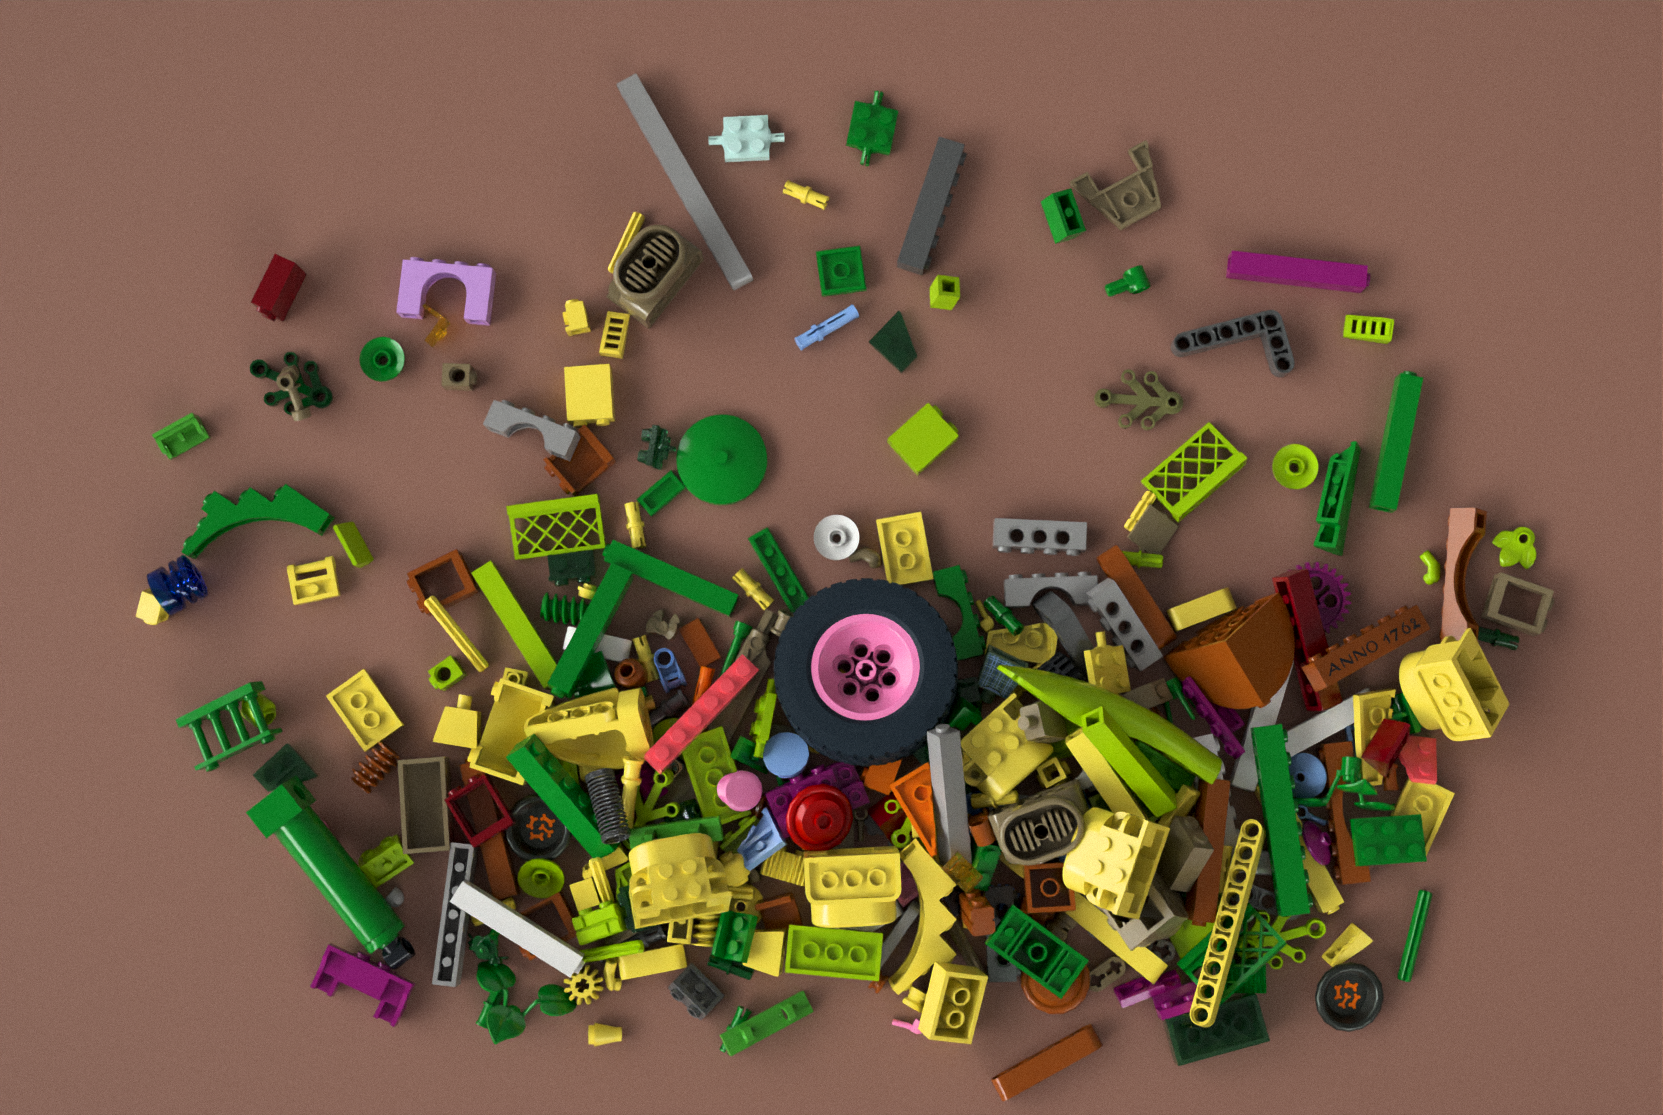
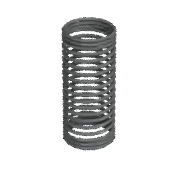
M612 768L598 769L585 776L603 844L618 843L631 836L629 824L627 823L628 820L625 819L627 816L624 815L626 812L623 811L621 796H619L620 792H618L619 788H617L615 772Z

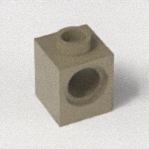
M443 363L442 387L445 390L473 391V384L477 383V371H474L470 364ZM460 372H464V380H462L461 382H456V375Z

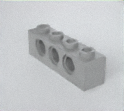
M995 518L993 522L992 548H998V552L1010 553L1011 549H1021V553L1034 554V550H1042L1043 554L1057 555V551H1064L1068 556H1080V552L1086 550L1087 522ZM1019 531L1023 536L1022 541L1014 542L1010 537L1011 532ZM1034 533H1043L1045 535V542L1037 543L1033 538ZM1057 534H1066L1068 543L1060 544L1056 539Z
M1107 578L1086 593L1089 598L1087 601L1089 607L1094 613H1099L1102 618L1099 620L1100 624L1106 631L1110 630L1113 635L1111 639L1115 646L1123 645L1126 664L1131 669L1135 668L1141 672L1163 656L1114 580ZM1114 602V609L1107 613V605ZM1122 621H1126V628L1123 631H1119V624ZM1138 639V646L1131 650V643Z

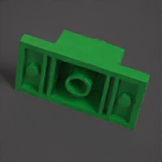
M1013 904L996 926L995 932L985 942L987 946L1060 999L1063 998L1089 961Z

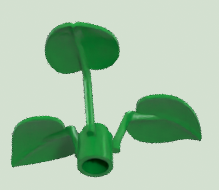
M1349 756L1342 757L1341 770H1337L1336 777L1325 798H1293L1297 799L1299 805L1306 807L1327 806L1342 776V781L1351 784L1337 785V789L1358 793L1360 802H1354V806L1368 811L1395 810V803L1390 805L1382 802H1369L1363 797V795H1377L1378 791L1365 778L1361 780V759Z
M484 961L477 965L476 976L479 985L485 991L491 993H499L502 990L504 992L503 1005L493 1006L487 1014V1027L494 1044L521 1035L526 1027L525 1016L537 1004H540L541 1011L549 1016H562L574 1011L577 1007L575 999L570 1001L569 997L571 995L569 992L565 993L563 987L556 984H547L539 989V999L533 1001L523 1012H520L517 1006H508V987L514 986L516 982L514 972L505 964H498L495 967L494 965H489V961Z

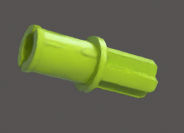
M1141 550L1139 552L1122 551L1131 566H1137L1138 569H1140V566L1162 568L1163 555L1141 553Z

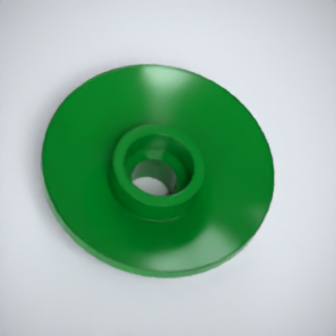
M377 337L367 342L362 348L359 358L360 366L365 375L370 379L379 382L389 381L401 373L405 364V354L402 347L395 340L388 337ZM386 357L388 362L382 365L380 361Z

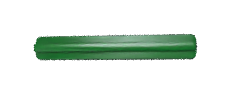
M1419 890L1397 976L1399 980L1410 982L1412 979L1432 899V893L1429 891Z

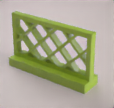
M1208 422L1143 478L1141 483L1156 495L1160 503L1172 514L1174 520L1179 523L1246 465L1247 457L1242 452L1239 453ZM1209 430L1215 436V444L1201 443L1202 435ZM1188 447H1198V458H1184L1185 450ZM1201 448H1215L1214 459H1201ZM1217 448L1228 449L1233 455L1227 460L1217 459ZM1171 462H1182L1181 473H1167L1168 465ZM1184 462L1198 463L1197 474L1184 473ZM1200 463H1214V471L1211 474H1200ZM1155 476L1165 477L1164 488H1154L1149 481ZM1167 477H1181L1180 489L1167 488ZM1183 478H1197V486L1194 489H1183ZM1166 492L1180 493V501L1172 506L1166 500Z
M600 494L506 506L515 560L605 548ZM595 508L597 518L590 524L581 515L586 509ZM575 510H582L579 515L574 512ZM569 511L576 517L569 528L558 520L563 512ZM553 513H559L556 518L553 515H551ZM541 515H547L554 520L547 530L536 523ZM536 516L534 520H531L529 517ZM516 518H525L531 523L524 533L516 528ZM578 519L589 526L582 537L571 530ZM556 522L566 529L560 540L548 533ZM596 522H597V524H598V529H596V528L594 527V525L596 524ZM533 525L544 533L537 543L526 536ZM591 529L599 534L600 544L591 545L584 540ZM568 532L579 539L575 547L568 548L562 543ZM517 533L521 535L519 540L517 538ZM546 535L557 543L550 551H546L539 546ZM523 538L534 545L528 554H520L519 544ZM581 542L587 545L578 547ZM559 545L564 548V549H557V550H556V548H557ZM536 548H538L540 551H542V552H535V553H533Z

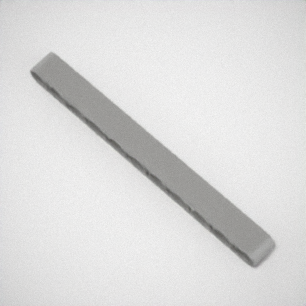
M635 73L617 83V88L733 291L753 281L754 279L637 74Z

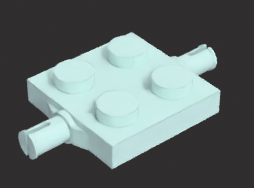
M768 115L723 117L724 129L722 136H708L709 146L722 145L725 162L770 160L769 149L771 142H785L784 132L771 133L768 127Z

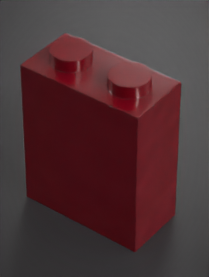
M274 254L251 303L257 307L256 311L262 314L264 318L273 322L276 319L283 322L307 274L295 262Z

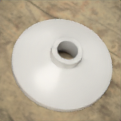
M831 515L822 519L816 526L814 544L818 552L825 558L842 560L851 556L857 549L859 531L855 523L848 517ZM839 535L841 537L840 542L835 543L832 540L833 536Z

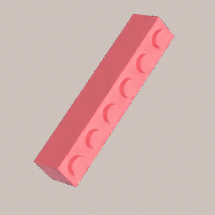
M742 654L645 753L644 759L661 775L757 676L759 669Z

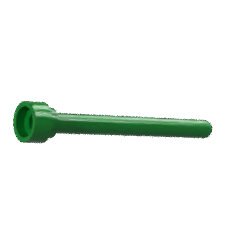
M735 621L733 627L735 637L719 677L735 662L742 641L750 634L752 626Z

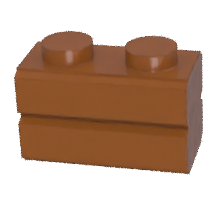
M971 888L959 894L960 918L970 933L975 937L993 934L995 932L994 908L982 891Z

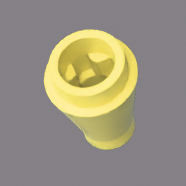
M598 1023L588 1025V1044H594V1047L622 1041V1027Z

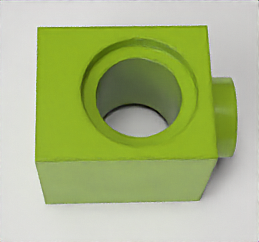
M452 655L428 670L431 675L428 678L435 689L439 688L442 691H446L467 676L462 666ZM448 668L451 671V676L448 680L443 681L441 672Z

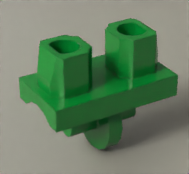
M1395 694V698H1391L1393 715L1390 720L1395 719V721L1410 724L1409 734L1421 732L1423 726L1420 725L1404 694Z

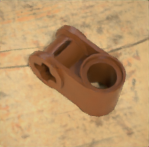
M983 808L982 812L968 816L969 830L979 847L990 845L996 840L986 808Z

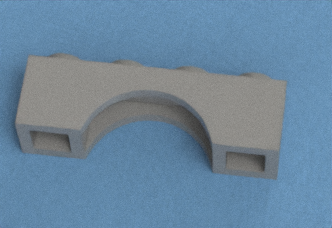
M494 400L483 423L489 431L507 438L521 429H536L543 434L544 448L547 452L569 462L581 438L576 432L575 427L566 423L563 426L556 424V420L545 415L542 418L535 416L534 411L524 407L522 410L517 409L513 403L507 400H502V402Z
M1078 572V576H1068V573H1055V577H1045V574L1040 573L1032 574V578H1023L1021 574L1009 575V579L1003 581L1005 607L1028 608L1033 596L1045 589H1056L1063 592L1069 597L1073 606H1086L1089 600L1086 593L1098 585L1097 575L1091 576V572Z

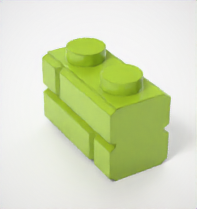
M609 900L600 903V909L593 911L592 907L578 911L579 916L572 918V923L577 932L576 936L580 945L590 944L629 930L630 927L621 902L613 904V901Z

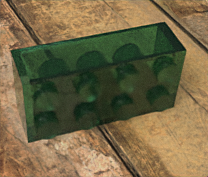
M1245 993L1228 998L1219 1006L1216 1020L1210 1027H1201L1194 1024L1190 1018V1012L1162 1020L1174 1063L1178 1066L1270 1041L1258 997L1255 993ZM1206 1009L1198 1013V1020L1203 1022L1208 1017Z

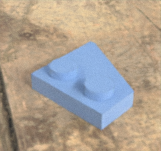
M767 807L762 810L761 813L764 815L758 825L751 827L747 838L742 841L737 849L738 853L742 854L744 858L745 868L749 871L787 845L771 810Z

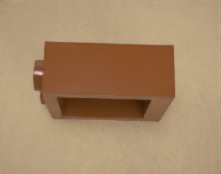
M458 549L407 573L409 577L407 584L412 593L416 592L419 598L416 603L422 613L425 612L429 616L433 615L424 604L427 597L417 577L449 561L453 562L465 589L439 601L441 605L447 609L480 592L461 551Z
M562 891L520 912V914L526 917L554 903L569 933L560 939L566 942L576 937L577 932L572 923V918H575ZM519 946L524 958L528 957L530 961L537 957Z

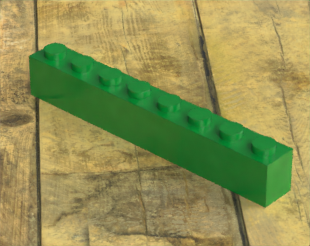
M1282 724L1250 728L1277 914L1281 917L1310 913V907H1313L1311 893H1307L1306 884L1309 883V875L1307 869H1304L1302 861L1306 859L1304 846H1300L1299 836H1302V828L1300 822L1296 821L1295 813H1298L1299 809L1297 799H1293L1292 789H1295V781L1293 775L1289 774L1288 766H1291L1290 752H1286L1285 742H1288L1287 730L1282 727Z

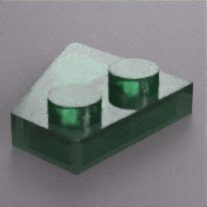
M290 743L285 744L253 774L268 792L274 791L295 775H297L301 782L315 779L319 776Z

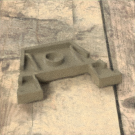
M1147 140L1128 150L1129 156L1138 169L1137 172L1101 191L1098 190L1088 172L1071 180L1069 183L1076 192L1121 231L1161 209Z

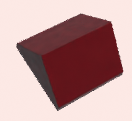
M1384 718L1361 758L1379 774L1386 777L1409 739L1411 725L1406 722Z
M891 792L868 809L867 812L893 845L891 841L892 833L897 829H901L907 815L903 808L898 809L894 814L885 811L884 805L886 801L891 799L897 800L894 793ZM890 802L887 808L889 811H894L896 805L894 802ZM900 834L897 837V841L903 843L906 837Z

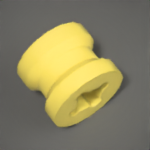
M912 985L909 988L910 993L907 997H904L902 1002L922 1013L927 993Z

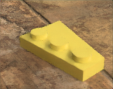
M1046 623L1024 626L1023 631L1016 636H1013L1007 628L988 631L985 653L990 644L1022 661L1044 664L1055 655L1058 637L1054 630Z

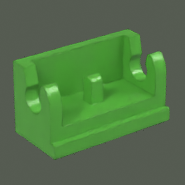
M190 413L152 434L161 452L164 455L166 454L170 460L210 438L200 417L194 413Z

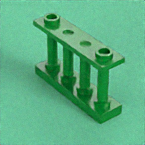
M262 681L249 682L175 719L179 728L189 727L190 730H193L204 758V762L194 766L196 771L205 769L206 772L213 771L220 767L219 763L259 743H262V745L276 740V735L283 732L281 728L270 730L257 700L259 697L258 693L266 690ZM244 700L248 702L260 734L253 738H250L238 709L239 703ZM225 709L230 712L242 742L235 747H231L220 719V712ZM205 719L211 720L223 750L222 753L214 757L201 727L203 725L202 721Z

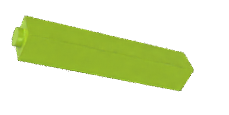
M490 560L473 571L472 575L543 688L548 690V681L558 663L499 569Z
M1103 706L1081 716L1084 735L1156 818L1177 809L1173 788Z

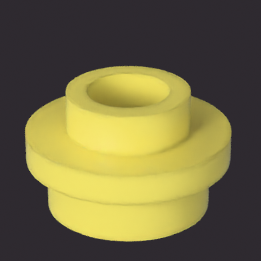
M589 583L578 586V596L592 600L597 591V586Z

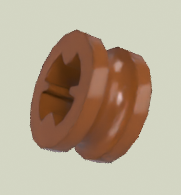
M880 970L879 981H871L868 988H874L875 993L878 994L889 976H883Z

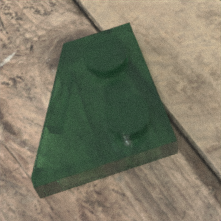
M900 311L869 341V344L901 374L917 358Z

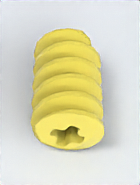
M721 913L695 918L700 923L694 924L693 928L699 930V933L692 934V937L698 940V942L692 943V945L713 947L714 937L717 932L715 928L719 924V921L716 919L720 918Z

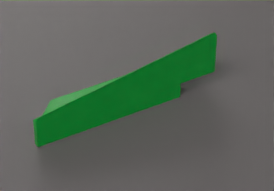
M1357 441L1351 442V446L1342 453H1336L1330 457L1316 522L1321 524L1313 546L1338 556L1343 555L1361 452Z

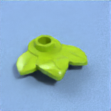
M1518 527L1514 531H1502L1492 541L1495 546L1502 548L1499 555V562L1502 567L1512 566L1520 562L1525 569H1529L1536 559L1537 553L1533 546L1535 535L1527 527ZM1525 534L1527 536V540L1525 542H1520L1519 537Z

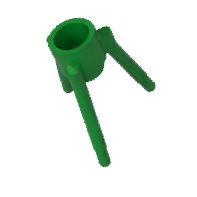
M1178 677L1167 681L1166 684L1172 694V700L1179 698L1190 718L1195 720V716L1183 696L1182 685ZM1187 698L1190 704L1195 708L1196 706L1191 701V699ZM1168 701L1164 703L1167 721L1173 724Z

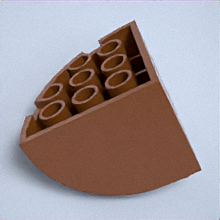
M1279 592L1257 599L1254 602L1255 604L1247 608L1241 606L1195 632L1196 637L1191 638L1187 642L1184 640L1164 656V659L1182 682L1190 676L1207 700L1214 704L1232 709H1246L1256 706L1262 708L1267 706L1271 702L1270 699L1287 680L1293 664L1295 650L1294 630L1290 621V614Z

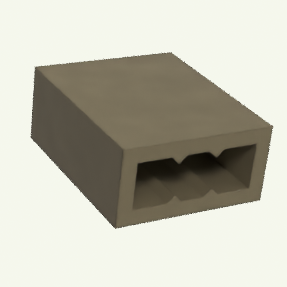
M1175 816L1169 826L1170 831L1157 869L1169 890L1189 892L1214 849L1196 818Z

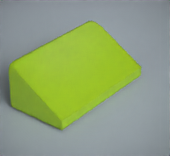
M354 522L333 526L353 566L362 568L374 560Z

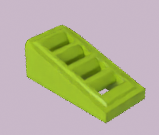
M1346 315L1342 338L1388 344L1392 340L1394 319ZM1353 322H1357L1355 333H1351ZM1362 323H1366L1365 334L1361 333ZM1372 325H1375L1374 334H1371ZM1381 326H1385L1384 335H1380Z

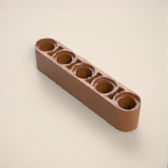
M1114 545L1096 557L1106 576L1117 583L1158 649H1162L1177 639L1173 629L1121 549Z
M1088 1024L999 1073L991 1079V1082L1001 1100L1006 1101L1095 1052L1103 1044L1092 1024Z

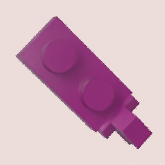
M1174 969L1163 973L1155 984H1152L1145 977H1140L1116 986L1113 990L1121 1007L1124 1008L1181 986V981Z

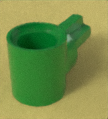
M1139 265L1125 271L1122 279L1106 284L1105 291L1109 297L1125 291L1137 294L1147 290L1151 285L1143 265Z

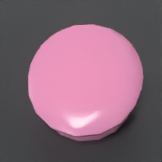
M743 770L725 775L717 785L719 798L731 809L738 812L747 811L755 807L760 801L763 792L762 783L755 774Z

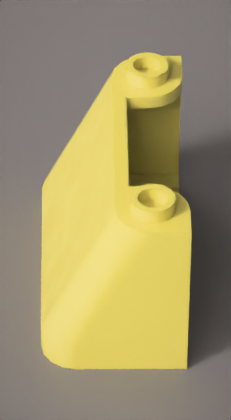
M500 678L499 682L495 681L491 691V695H494V704L480 744L476 749H471L467 761L471 762L470 768L520 785H526L527 781L507 760L506 756L516 744L527 738L524 731L526 720L533 715L554 707L557 697Z

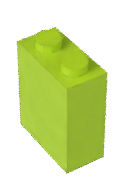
M929 403L887 439V443L917 476L952 446L959 437L957 434L959 431L951 422L947 423L942 418L943 413L936 405L931 406Z

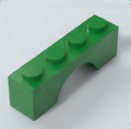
M960 565L934 571L933 580L937 595L955 602L962 614L961 628L952 637L956 648L957 661L982 656L986 645L983 636L978 635L977 628L980 627L978 615L972 613L971 605H974L971 591L967 592L965 583H968L965 569L961 570Z

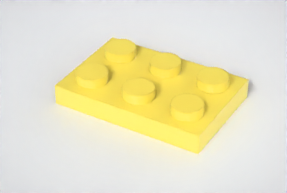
M921 512L877 519L876 524L887 581L889 583L894 582L900 585L933 580Z
M366 669L361 670L326 695L364 752H368L378 745L379 741L382 742L404 726Z
M1408 777L1395 804V810L1392 811L1390 816L1421 814L1427 856L1455 793L1437 784L1411 782Z

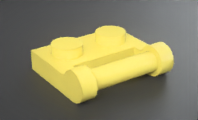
M333 556L325 557V560L296 566L292 564L287 566L294 605L341 596ZM327 569L326 575L298 580L299 574Z

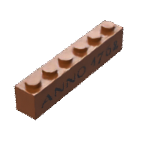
M1404 605L1394 611L1395 616L1391 617L1388 614L1377 620L1379 625L1374 627L1373 624L1362 628L1360 630L1361 635L1356 636L1354 633L1344 638L1343 645L1339 646L1336 643L1326 648L1327 654L1322 656L1321 653H1318L1308 658L1309 664L1303 666L1302 669L1314 691L1317 692L1331 686L1430 630L1419 607L1415 605L1408 608L1407 605Z

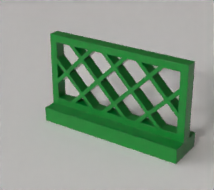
M1249 902L1247 903L1241 925L1243 931L1239 932V935H1243L1242 948H1235L1234 951L1242 952V964L1230 965V968H1241V977L1237 981H1229L1228 972L1220 1005L1287 944ZM1232 917L1224 920L1223 926L1225 929L1232 927L1234 922ZM1254 917L1260 921V932L1248 931V923ZM1264 926L1268 929L1269 932H1264ZM1212 931L1177 962L1178 966L1196 985L1199 980L1194 973L1203 966ZM1247 936H1260L1259 948H1247ZM1264 936H1274L1279 941L1272 949L1263 948ZM1226 940L1219 941L1217 950H1226ZM1259 952L1258 962L1254 965H1246V953ZM1213 964L1211 966V974L1213 973V968H1221L1220 964ZM1212 986L1207 987L1204 991L1207 998L1213 996L1211 994Z

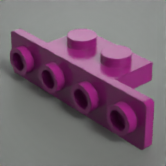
M1190 676L1181 683L1183 694L1194 703L1199 716L1205 718L1213 735L1219 737L1227 754L1233 756L1236 760L1245 753V750L1232 733L1244 726L1245 723L1234 709L1219 706L1208 701Z

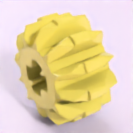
M590 965L585 966L584 972L581 969L578 974L573 973L572 979H564V983L570 984V987L565 988L564 992L572 991L573 994L569 997V1000L572 1001L577 996V1005L582 1004L583 998L587 1005L591 1004V997L595 1000L599 998L595 990L603 991L604 987L597 985V983L603 981V977L597 979L594 977L599 970L595 969L592 973H589ZM585 979L587 980L586 984L589 983V987L583 991L580 989L582 986H578V982Z

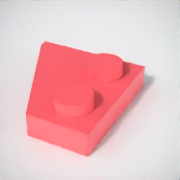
M1409 735L1408 741L1398 756L1400 762L1405 766L1406 773L1411 782L1435 785L1437 782L1436 738Z

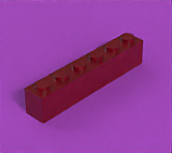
M1308 569L1290 570L1273 577L1272 581L1275 592L1280 593L1290 614L1295 638L1293 660L1307 711H1324L1342 703L1338 682L1315 692L1302 669L1303 666L1309 664L1308 658L1318 653H1321L1322 656L1327 654L1325 649L1329 647Z

